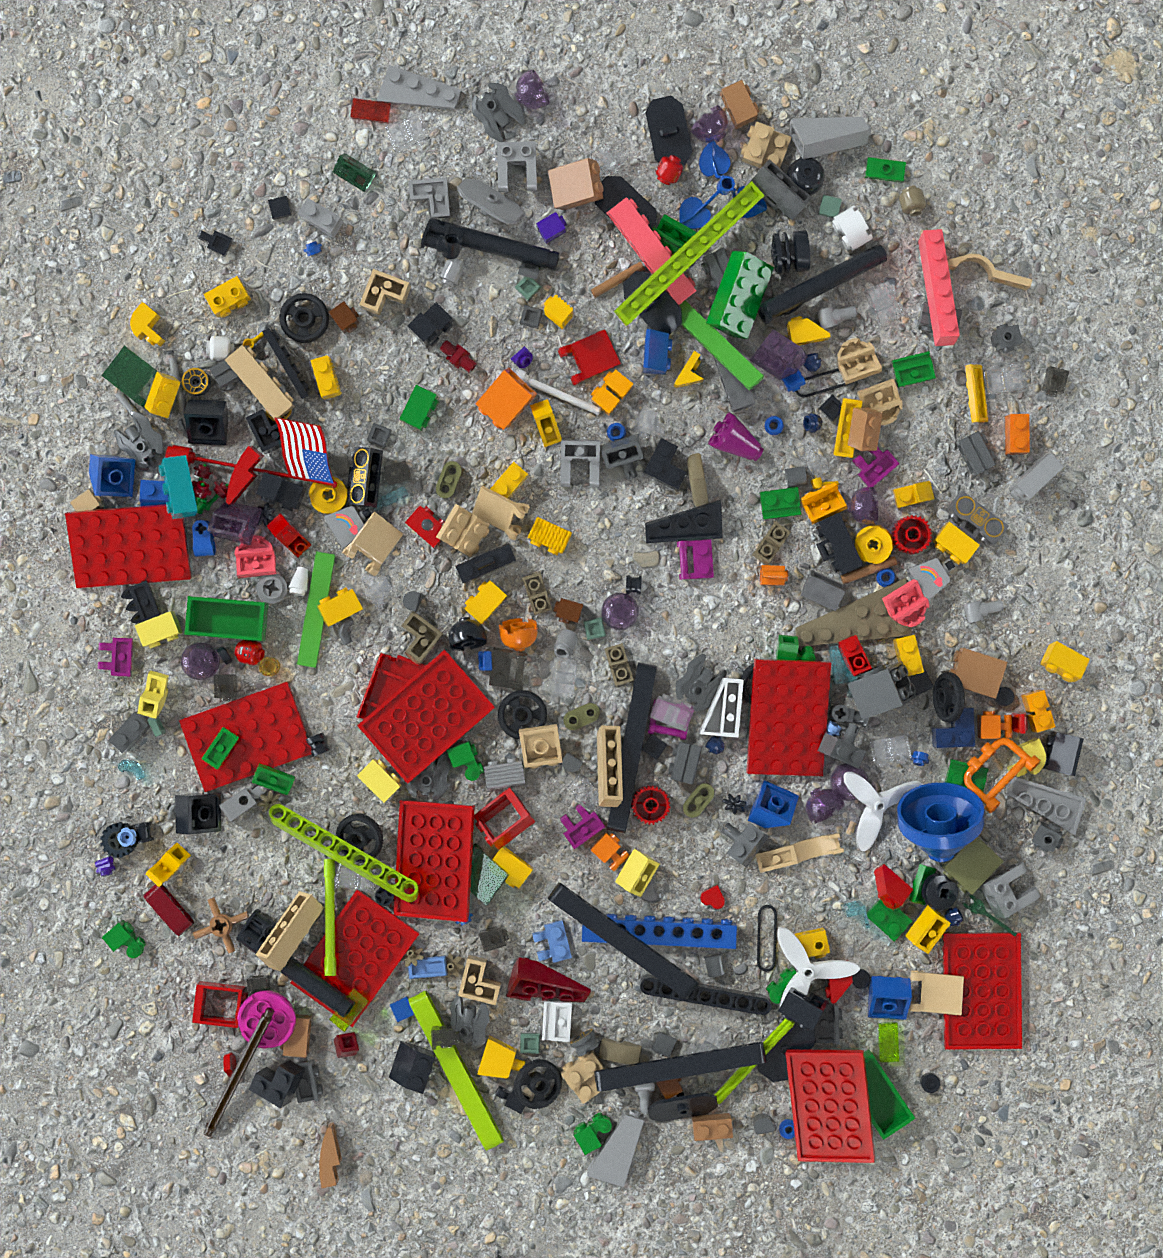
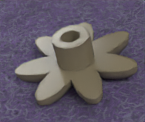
M270 790L267 796L260 795L263 801L257 804V806L263 807L262 812L264 813L275 804L281 805V802L277 800L280 794L278 793L273 796V792Z
M413 945L411 950L406 952V956H403L401 961L405 962V967L410 966L411 963L417 966V960L424 959L420 955L423 952V948L416 950V946Z
M451 953L448 954L447 978L452 973L458 977L457 969L464 968L463 965L457 964L461 959L460 956L453 960V955Z

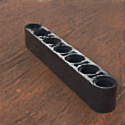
M646 974L640 979L641 991L650 996L757 1015H766L771 1011L769 999L762 994L698 983L691 995L686 999L673 989L670 992H664L662 987L665 984L653 975ZM647 980L654 983L650 989L643 987L644 982ZM709 991V998L702 999L700 997L701 992ZM722 994L729 995V1000L727 1002H720L719 997ZM742 997L748 999L747 1004L744 1006L738 1004V1000ZM766 1001L767 1005L764 1009L757 1008L758 1002Z

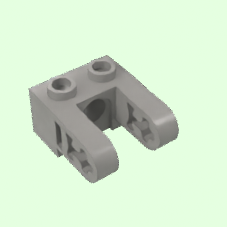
M497 142L498 191L508 192V167L510 165H525L527 167V191H537L536 142Z
M562 439L561 487H570L571 460L588 459L590 461L589 487L599 488L600 440Z
M1022 861L1009 866L996 875H992L980 886L996 918L1006 919L1041 897L1036 887L1029 888L1017 896H1014L1009 887V882L1027 872Z

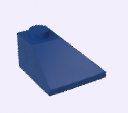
M90 454L89 476L94 495L133 497L136 459Z
M764 780L751 808L748 821L763 828L790 825L799 795Z

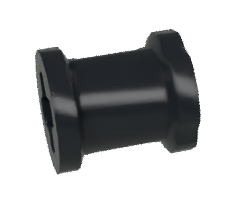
M151 821L134 824L138 835L137 844L154 841L150 831Z

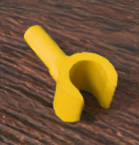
M263 332L255 338L245 339L242 345L250 346L253 350L254 344L264 337Z
M821 477L811 480V485L813 489H819L826 484L835 482L839 485V482H822Z

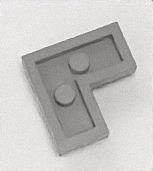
M447 177L409 181L410 201L429 200L431 218L450 217Z

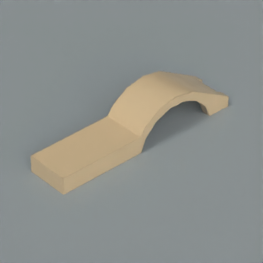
M967 254L947 260L949 270L952 271L959 264L972 261L984 267L989 281L1022 290L1029 289L1033 279L995 270L990 260L980 254Z
M840 833L817 836L791 845L759 852L756 854L760 873L798 864L807 859L822 855L842 853L844 848L840 847L838 840Z

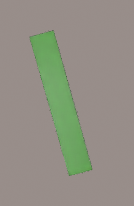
M686 300L679 305L682 309L681 325L749 391L764 379V376L713 326L706 324V320Z
M316 551L297 665L317 668L325 622L317 605L320 604L319 600L329 596L335 554Z

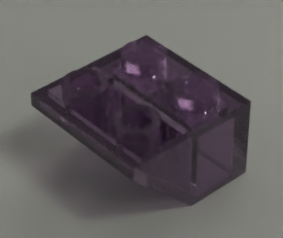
M773 329L750 358V361L778 380H781L796 373L808 356L802 347Z
M225 502L213 512L207 531L217 538L251 545L262 509L239 503L228 505Z

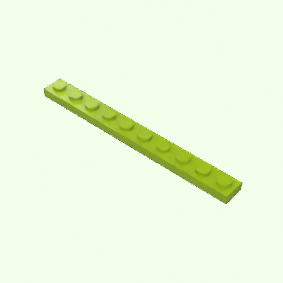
M752 181L749 182L613 312L626 326L629 325L763 198V193Z

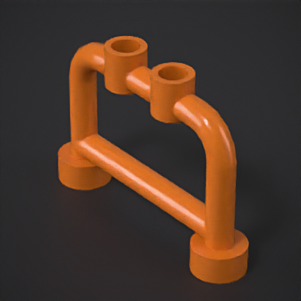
M1009 738L997 739L992 744L987 742L980 750L983 754L979 758L974 756L967 763L969 768L964 774L966 787L981 799L986 805L984 809L990 814L1001 803L995 797L1020 770L1025 767L1031 772L1041 762L1037 756H1029ZM1005 745L1021 759L986 795L972 782L971 778L995 754L1000 746Z

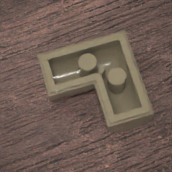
M695 453L687 458V468L693 503L698 507L708 504L709 501L701 454Z
M412 611L401 625V627L416 637L405 651L406 656L416 664H421L443 636V633L415 611Z

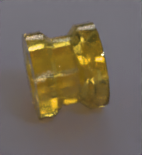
M266 657L260 661L259 670L265 676H274L280 670V663L276 658Z

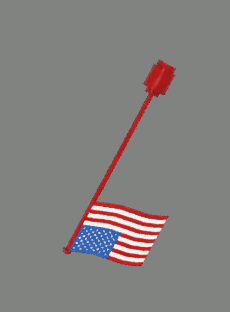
M275 417L274 419L280 432L282 455L288 474L254 468L252 471L266 472L271 475L324 484L336 488L338 483L333 480L328 464L326 439L321 426ZM173 445L168 446L166 449L165 458L186 455L188 467L195 460L233 468L236 466L233 463L196 457L193 449L189 447Z

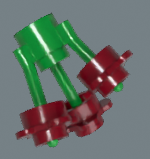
M199 464V466L193 468L195 470L194 475L198 476L199 479L198 482L192 481L198 510L197 513L203 514L204 510L209 511L211 505L219 497L223 499L227 497L229 484L224 481L222 483L215 481L214 484L216 486L213 490L216 495L207 502V496H210L212 491L209 490L210 485L204 482L203 478L209 479L213 471H210V467L206 464Z

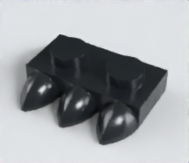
M148 581L131 586L122 593L121 598L133 599L127 605L126 610L131 612L138 611L131 618L130 621L132 623L139 624L161 615Z

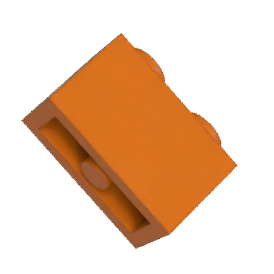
M1009 414L1005 416V455H1025L1029 453V414Z

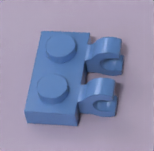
M563 920L544 924L545 930L532 933L534 942L548 939L550 949L537 952L539 961L552 957L554 963L572 958Z

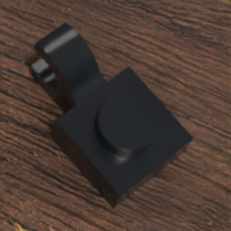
M199 230L197 235L198 239L209 243L207 249L226 257L233 241L231 237L215 230L213 235Z
M499 1085L495 1095L506 1100L504 1106L522 1114L526 1106L517 1099L514 1087L509 1091ZM522 1091L524 1097L529 1100L530 1095Z

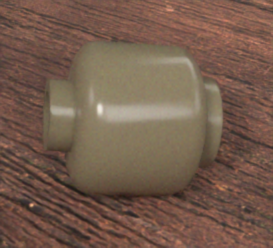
M909 186L902 190L899 196L902 212L910 214L912 217L920 215L921 211L926 207L923 190L916 186Z

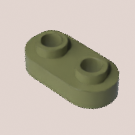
M449 461L443 466L436 485V492L441 498H451L456 491L462 475V468L457 462ZM451 468L456 469V473L454 475H451L449 473V470ZM444 486H449L447 493H444L442 490Z
M594 703L584 704L565 714L563 719L564 725L570 730L579 729L596 721L599 718L600 709ZM588 709H592L594 711L593 716L587 715ZM571 717H575L577 719V722L575 724H571L569 722V719Z
M701 783L695 788L683 804V811L688 817L694 818L701 814L714 797L713 787L708 783ZM703 789L708 790V794L706 796L701 795V791ZM690 804L696 805L694 811L689 810Z

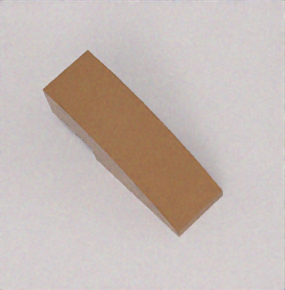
M334 1122L330 1123L326 1130L320 1151L319 1176L321 1189L336 1186L339 1181L336 1165H340L342 1156Z

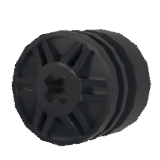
M806 230L793 231L792 240L790 241L786 232L782 233V241H780L779 233H773L771 259L776 274L782 273V265H784L785 273L790 272L791 264H794L796 272L810 270V245Z

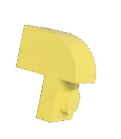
M150 670L147 676L145 691L140 696L137 714L157 718L168 694L167 684L169 675Z
M1033 738L1018 746L1029 756L1033 757L1035 755L1041 760L1037 767L1030 772L1035 775L1044 767L1046 753L1040 739ZM1015 764L1007 767L1008 772ZM1023 767L1016 776L1025 775L1028 773V769Z

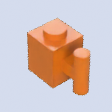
M760 566V585L783 586L785 582H788V570H785V566Z
M983 711V715H977L978 738H1001V730H1004V738H1012V715H1004V722H1001L1000 715H995V711Z
M606 832L591 847V851L604 863L611 858L614 862L609 867L615 872L630 854L624 850L619 855L616 851L621 847L618 843L620 839L614 833L609 834Z

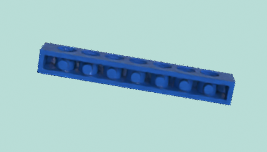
M606 914L616 923L625 925L627 931L647 945L736 949L737 925L732 923L733 920L721 919V922H713V919L710 918L694 921V918L684 917L683 920H675V917L669 916L663 917V919H656V916H644V919L637 918L636 915H625V918L617 917V914ZM582 925V942L607 943ZM643 925L645 927L644 933L637 934L634 931L635 927ZM662 926L664 928L663 934H655L654 928ZM682 927L684 931L680 936H676L673 934L674 928ZM695 928L703 930L702 934L698 937L692 935V931ZM716 928L722 930L721 936L717 938L711 935L712 931Z

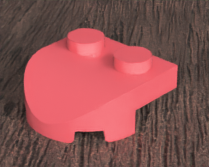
M253 535L246 537L244 542L239 547H236L235 557L238 578L276 574V555L271 543L262 536Z
M915 579L882 598L889 616L903 626L914 627L920 624L925 619L926 609L929 608V600L924 597L920 585Z

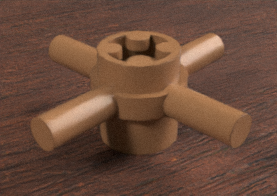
M215 897L208 899L207 901L214 917L211 919L208 927L193 932V936L195 939L212 933L217 937H222L228 954L236 950L229 933L232 931L234 924L250 917L249 913L246 911L231 917L220 912ZM218 920L220 923H226L223 930L218 929L220 928L217 923Z

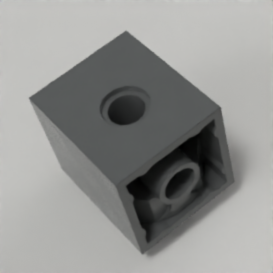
M902 661L886 667L884 664L876 666L848 683L862 720L903 706L917 697L915 686L908 677V669L903 665Z

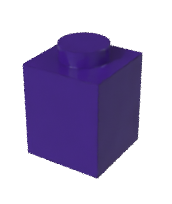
M556 212L536 223V227L546 244L566 233L565 226H567V223L563 216H558Z

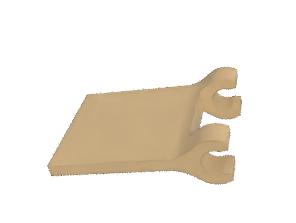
M481 486L472 514L501 529L510 539L516 540L522 528L519 525H511L514 515L523 519L525 513H528L530 506L524 503L513 502Z
M373 512L354 540L342 553L353 559L357 551L361 552L372 561L365 570L376 576L382 563L403 533L379 514Z
M911 970L910 980L922 981L921 1002L911 1001L909 1011L952 1015L962 1014L964 976Z

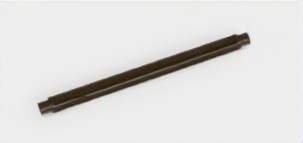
M268 1007L262 1013L261 1019L235 1071L228 1081L208 1123L205 1125L206 1128L203 1132L205 1136L211 1137L213 1132L216 1131L217 1125L243 1077L261 1038L273 1019L274 1009Z

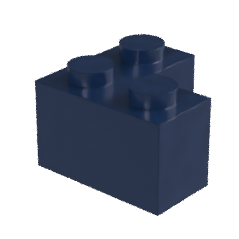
M964 707L961 717L957 721L951 722V727L932 728V746L935 748L975 747L974 708Z

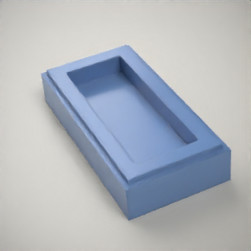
M446 955L424 957L423 960H417V966L411 963L408 966L409 979L447 976Z

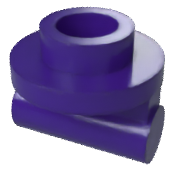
M524 346L510 359L517 367L526 368L531 364L533 355Z
M108 856L96 861V874H101V877L112 875V871L116 870V867L113 865L114 858Z

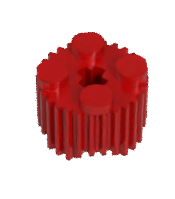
M916 515L906 516L898 520L894 524L895 527H892L893 531H891L893 544L896 546L895 549L898 548V551L910 555L927 549L932 538L930 536L932 534L930 532L931 528H929L930 525L927 524L928 521L925 522V518L921 519V516L917 517ZM913 531L915 538L909 539L908 532Z
M644 785L634 793L635 797H632L631 806L634 815L641 822L644 821V824L648 823L650 825L652 823L654 825L655 822H662V818L665 819V815H668L667 812H670L669 797L664 789L658 788L657 785L655 787L653 785H647V787ZM649 800H653L656 803V806H653L652 809H648V806H645Z

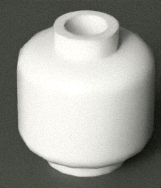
M212 336L210 341L207 340L206 356H209L212 361H223L234 352V344L230 343L228 337Z

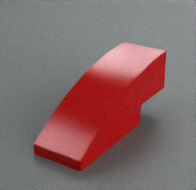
M254 446L246 448L233 470L227 490L226 503L228 505L234 504L258 476L252 470L264 455Z

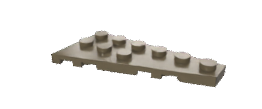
M906 578L836 609V611L833 610L796 627L795 635L798 637L799 647L838 643L854 635H857L859 641L912 635L911 627L903 626L889 616L882 599L907 583Z

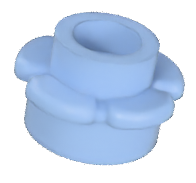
M829 720L826 733L831 736H840L839 732L842 728L837 723Z
M123 828L118 833L117 838L122 846L128 847L136 842V832L133 829Z

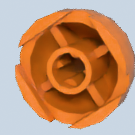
M515 618L503 621L502 626L499 624V634L505 646L514 649L516 652L524 651L525 648L531 646L536 640L538 629L535 620L528 619V622H522V618Z

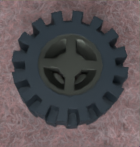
M118 822L103 830V836L100 837L102 843L100 844L104 847L103 851L108 852V856L122 858L135 850L134 848L137 847L136 842L133 845L124 847L117 838L118 833L123 828L133 829L132 825L128 826V823Z

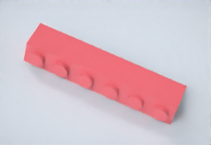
M626 197L609 210L607 215L651 274H653L673 254L667 246L664 247L661 244L659 234L655 230L652 231L650 229L648 219L643 214L640 215L638 213L636 203ZM682 273L666 291L679 305L696 292L694 288L696 285L690 277L687 278Z
M942 229L923 230L918 244L935 346L954 345L960 334Z

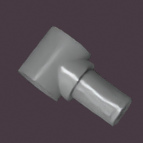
M855 306L839 310L829 307L819 310L817 315L821 328L829 330L839 326L838 324L843 320L856 317L857 311Z
M1001 600L988 603L976 601L963 605L967 623L984 620V617H987V615L1004 610Z
M654 1083L635 1086V1092H637L640 1099L641 1113H648L647 1108L651 1106V1095L655 1091Z

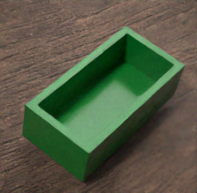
M732 251L706 324L733 338L748 339L774 267L748 252Z
M188 596L184 635L265 641L269 603Z
M868 1049L864 1052L871 1122L884 1140L916 1118L872 1052Z

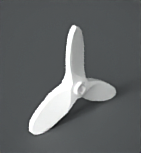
M846 772L844 774V782L847 788L858 800L866 804V808L859 821L856 843L861 851L868 850L876 840L882 825L883 812L888 807L899 803L900 799L908 791L923 785L920 781L907 782L878 793L860 775L854 772Z
M785 927L778 928L777 937L779 944L787 959L797 969V973L789 981L783 992L780 1006L791 987L807 995L810 983L814 979L843 978L854 975L860 970L858 964L852 961L827 960L812 962L808 959L799 939L789 929Z

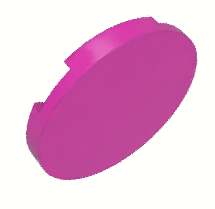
M259 991L250 995L241 1005L237 1016L239 1028L242 1032L241 1035L249 1042L261 1019L262 1013L268 1007L274 1009L273 1019L258 1045V1048L262 1049L284 1044L292 1035L296 1025V1014L292 1004L286 997L274 991Z

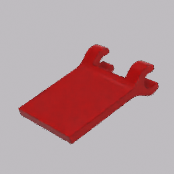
M605 329L572 344L563 346L558 350L561 358L571 353L580 373L570 378L573 386L621 364Z

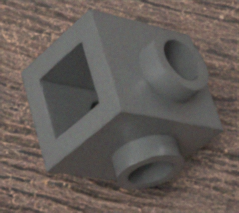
M1008 324L999 325L990 337L991 344L996 348V351L1002 350L1003 353L1013 351L1014 347L1023 343L1018 324L1008 326Z
M1042 821L1033 836L1032 842L1038 844V848L1045 852H1053L1055 848L1059 849L1064 841L1061 838L1063 832L1060 831L1061 828L1053 823L1048 825Z

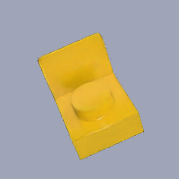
M693 351L675 381L674 387L679 388L703 382L704 379L692 372V369L696 371L701 361L699 358L701 354Z
M930 481L893 489L897 508L935 499Z

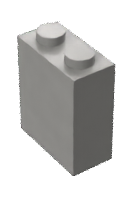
M1051 453L1041 456L1009 487L1011 496L1021 502L1031 499L1064 466Z

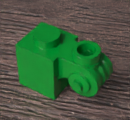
M779 635L776 660L815 661V650L811 646H805L802 650H799L797 636Z
M470 741L447 749L453 768L460 765L468 767L465 771V777L469 781H475L480 774L484 773L482 763H477L475 755H478L475 744L471 745Z
M124 920L116 924L101 937L113 952L123 945L127 946L126 954L130 958L140 956L146 946L144 939L140 936L137 938L133 932V926Z
M793 967L784 969L780 973L778 981L776 983L772 981L766 987L769 998L773 1003H780L786 986L797 973Z
M599 1112L592 1117V1121L587 1123L581 1122L575 1127L573 1136L584 1155L602 1146V1141L597 1133L598 1131L608 1133L612 1128V1121L608 1116Z

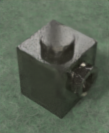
M236 674L214 675V698H220V702L232 701L233 697H237Z
M502 924L479 932L484 952L507 945V940H509L508 931L506 928L503 929Z
M269 974L250 976L247 979L248 997L259 991H271Z

